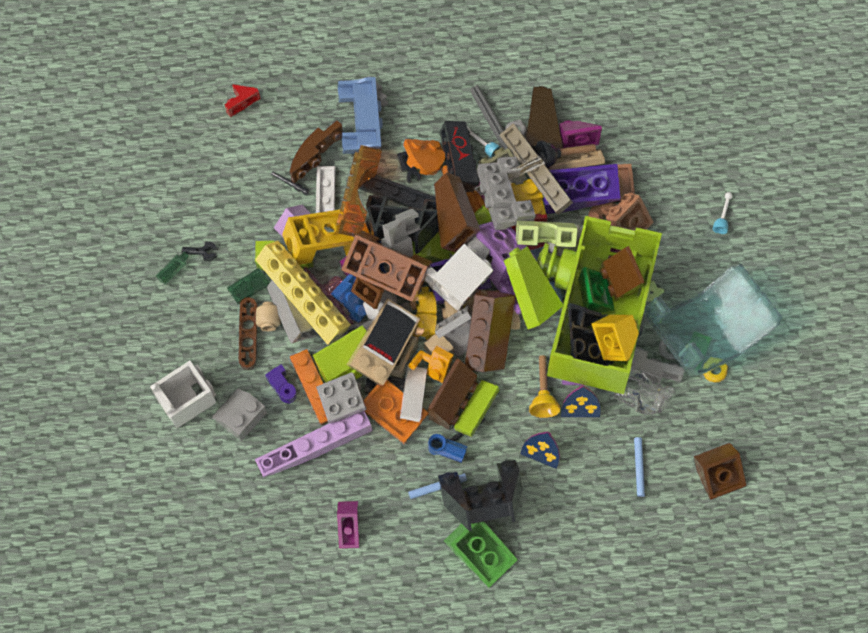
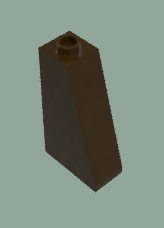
M533 86L526 140L534 150L537 142L541 140L553 144L555 148L562 149L552 89L545 86Z

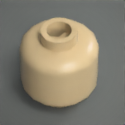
M264 302L256 309V325L262 331L276 330L281 324L277 306L273 302Z

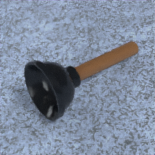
M543 140L538 141L535 152L548 169L561 156L596 151L595 144L560 149Z

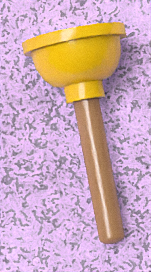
M545 355L539 356L540 391L529 406V412L535 417L549 418L560 413V405L548 391L547 360Z

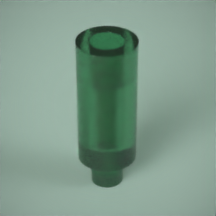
M185 252L180 256L176 254L155 275L156 278L166 285L186 265L185 261L189 258L188 254Z

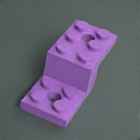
M493 222L479 225L480 231L475 236L490 250L489 254L493 257L491 262L493 271L489 279L500 292L515 295L504 260L510 256L508 253L517 247L523 249L527 246L517 244L516 233L511 227L504 230H495ZM515 298L514 310L519 315L522 312L517 298Z

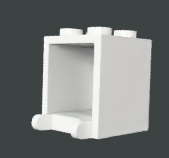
M464 244L438 272L433 268H428L425 281L455 310L459 311L475 294L477 288L479 289L487 281L493 269L487 260H482L477 256L474 248L471 246L467 247Z
M188 361L150 386L156 399L176 428H179L216 403L214 388L208 379H205L197 364L193 366L191 361ZM196 383L203 390L199 395H196L191 387Z

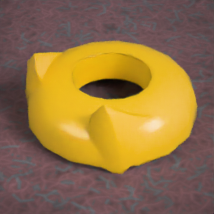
M709 358L703 365V375L710 382H721L727 376L728 366L720 359ZM718 365L721 372L717 375L712 374L710 367Z

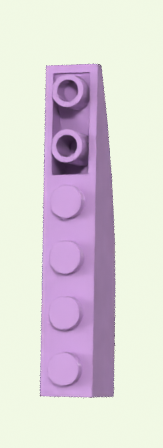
M362 411L332 424L329 423L255 459L264 478L307 462L371 432L372 427L365 412Z

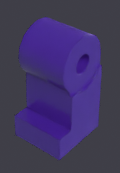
M280 364L265 374V377L279 398L284 403L290 404L296 400L297 393L295 387L284 378L287 375L286 370Z

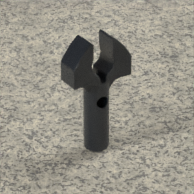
M205 241L203 247H182L181 252L182 254L201 255L204 261H212L217 255L214 253L209 254L207 251L218 249L214 243Z

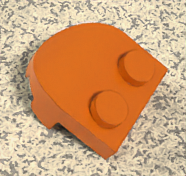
M405 139L403 145L409 156L406 163L410 168L414 166L420 169V173L424 175H435L438 170H441L445 160V153L439 141Z

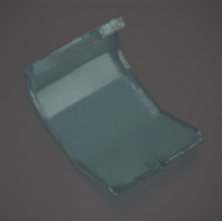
M742 264L732 266L697 296L671 309L668 308L661 297H655L646 309L645 313L649 323L688 376L693 377L706 374L742 356L780 325V320L783 318L775 306L770 309L772 303L763 291L758 294L761 288L754 279L750 277L747 280L750 274Z

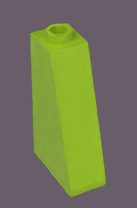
M517 247L508 253L510 256L504 260L526 327L529 330L545 322L561 309L563 304L529 248L519 249Z

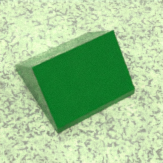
M583 267L578 278L583 306L588 310L599 313L614 311L613 299L607 289V286H609L607 279H603L601 272Z

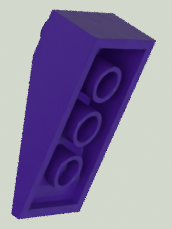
M617 164L549 170L573 202L561 213L620 200ZM544 197L546 214L556 213Z

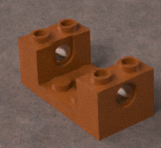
M363 230L357 233L341 270L413 302L421 290L427 275V269L430 268L432 261L417 254L409 257L378 243V237ZM385 262L390 266L388 273L380 270L381 263Z

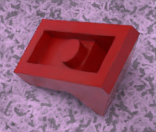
M233 84L232 88L237 97L229 99L224 104L226 113L231 118L260 100L259 90L254 87Z

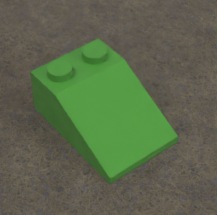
M485 522L471 524L472 531H468L461 523L444 542L490 588L518 559Z

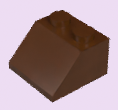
M731 443L693 456L697 473L710 500L747 486L740 453Z

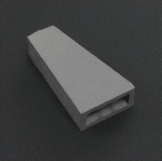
M271 279L267 289L274 305L277 306L278 315L291 344L318 336L319 334Z

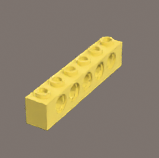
M279 241L265 245L255 259L327 345L339 340L351 326L350 323Z

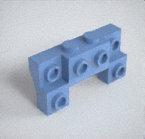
M366 77L359 80L338 81L339 102H353L356 128V132L342 133L343 154L380 150V129H382L383 123L378 113L381 112V101H377L376 78Z

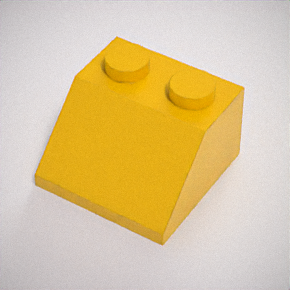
M608 315L592 323L603 360L628 361L639 334L633 315Z

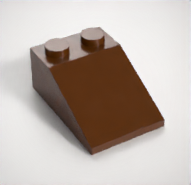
M629 246L601 264V275L603 279H607L609 284L607 286L608 292L611 297L614 296L616 301L637 293L644 284V279Z

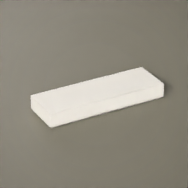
M317 166L316 213L335 210V166Z
M409 366L407 367L400 418L416 422L420 421L427 369L416 367L412 370Z

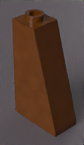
M446 172L434 184L440 243L442 249L456 252L480 231V227L460 177Z

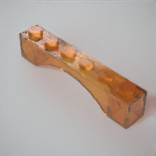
M360 145L359 152L355 151L353 162L356 164L352 163L350 175L353 176L348 177L346 187L350 188L345 189L343 199L346 201H342L340 212H343V214H339L336 224L340 225L339 234L355 237L357 233L363 230L367 211L362 206L358 190L367 180L376 176L382 150Z

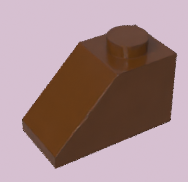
M356 277L351 292L373 309H377L384 289Z

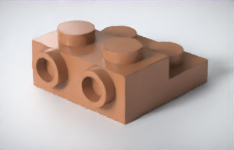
M633 193L624 194L621 197V202L617 206L610 208L609 215L606 217L607 221H611L612 226L633 231L636 230V227L647 230L654 223L641 197Z

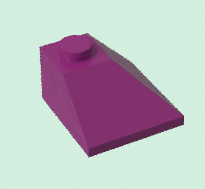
M571 120L560 123L559 131L562 149L590 144L599 145L602 131L601 125Z

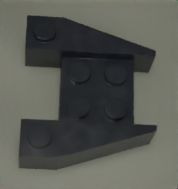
M369 195L366 203L368 231L370 234L378 237V243H380V239L384 238L383 225L395 221V215L413 209L418 213L419 217L414 219L415 223L420 226V230L407 236L411 238V241H415V254H418L439 232L436 200L425 199L423 207L420 209L388 206V196Z
M505 460L501 463H496L499 481H492L478 486L472 485L463 489L458 472H447L443 475H438L444 506L468 531H472L471 524L508 516L511 517L512 522L516 521L522 494L520 470L516 460Z

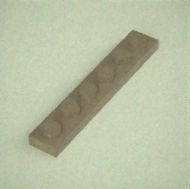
M514 123L499 135L521 165L538 157V154ZM545 164L527 172L558 215L573 203Z

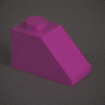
M358 501L338 502L339 549L359 548Z

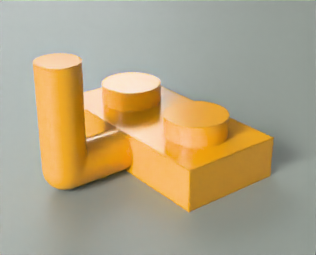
M439 346L434 348L432 355L420 350L408 366L414 370L423 359L429 363L426 374L432 379L443 383L448 374L453 354Z

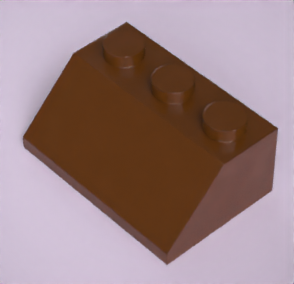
M456 359L428 407L429 420L450 430L452 425L455 426L460 417L458 415L460 410H464L469 402L468 396L470 393L474 394L479 385L477 383V375L461 360Z

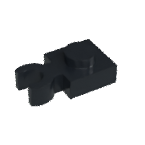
M407 152L397 153L401 172L407 171V183H411L410 176H416L417 181H420L421 175L416 171L418 168L414 166L410 168L406 163L409 157Z

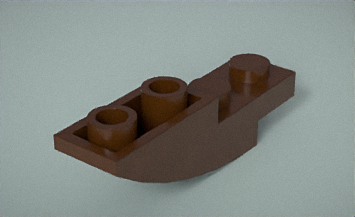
M335 121L324 131L318 127L300 146L289 171L293 183L303 179L310 170L316 168L322 161L320 154L326 152L333 143L342 138L343 127L339 121Z

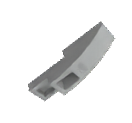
M641 347L635 348L630 372L638 373L640 376H643L642 378L646 377L648 381L660 384L662 377L681 382L685 368H681L674 363H662L654 358L646 359L648 351H644Z

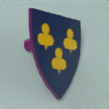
M584 385L579 386L566 397L561 409V417H600L601 413L600 402L597 396Z
M549 432L538 433L528 438L520 452L521 455L557 469L560 460L559 447Z

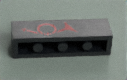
M444 121L439 132L445 153L447 171L460 177L465 192L473 193L480 180L476 172V160L473 158V145L470 144V131L467 129L465 121Z

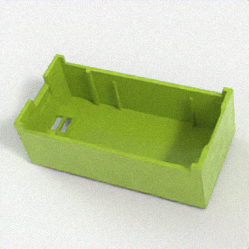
M585 216L550 354L547 376L624 394L636 343L628 361H614L612 365L603 366L574 359L570 352L568 303L584 307L578 281L583 267L600 272L601 264L608 259V256L616 254L610 252V248L622 250L629 246L644 279V284L637 293L617 301L613 296L615 310L603 312L602 314L633 315L639 333L662 233L637 227L633 231L612 226L611 221Z

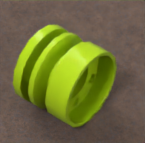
M545 243L539 253L537 263L548 281L551 277L555 278L554 287L567 290L576 251L564 249L562 255L558 256V247L554 246L553 253L551 254L548 253L550 244Z

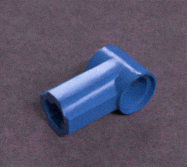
M433 434L429 438L428 451L431 454L440 455L462 463L468 446L446 439L441 434ZM434 441L441 442L442 447L436 449L431 445V443Z

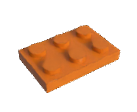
M386 380L384 385L377 384L364 399L367 409L364 412L405 444L426 419L428 412L422 408L419 422L400 418L403 392Z

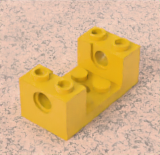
M358 206L288 217L282 236L289 254L299 265L312 263L316 250L344 246L343 249L347 256L355 235L361 230L367 233L369 231ZM325 227L333 229L334 232L326 231Z

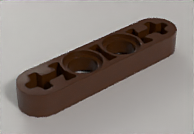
M249 297L244 298L240 302L238 360L241 368L244 370H252L257 363V303L253 298ZM248 303H251V306H253L250 308V315H247L245 308ZM246 321L254 323L251 329H245L243 324ZM245 339H252L253 345L245 347L243 346V341ZM246 352H249L250 360H253L249 362V365H246L244 362L246 360Z

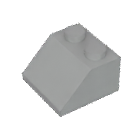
M238 388L212 418L242 441L267 414L265 406L255 397Z

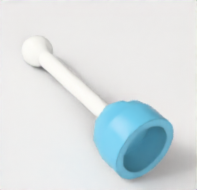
M467 126L470 135L485 146V153L490 158L494 157V152L501 147L494 142L487 144Z
M730 192L725 194L726 201L721 218L714 222L713 231L715 233L726 234L729 224L725 220L729 200L732 198V193Z

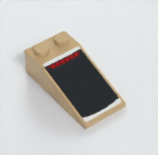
M387 298L346 365L378 385H384L420 318Z

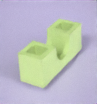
M517 221L516 241L519 245H537L540 242L553 243L556 246L576 247L577 227L574 223Z

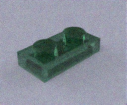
M257 268L227 287V290L237 305H239L244 298H250L269 285V281L261 270Z

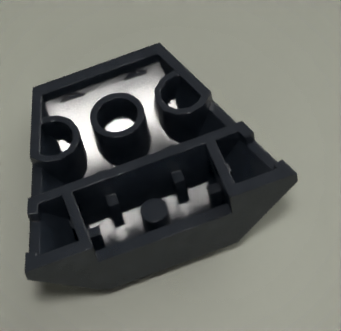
M568 303L571 356L574 359L603 366L612 365L614 361L603 360L592 327V323L608 315Z

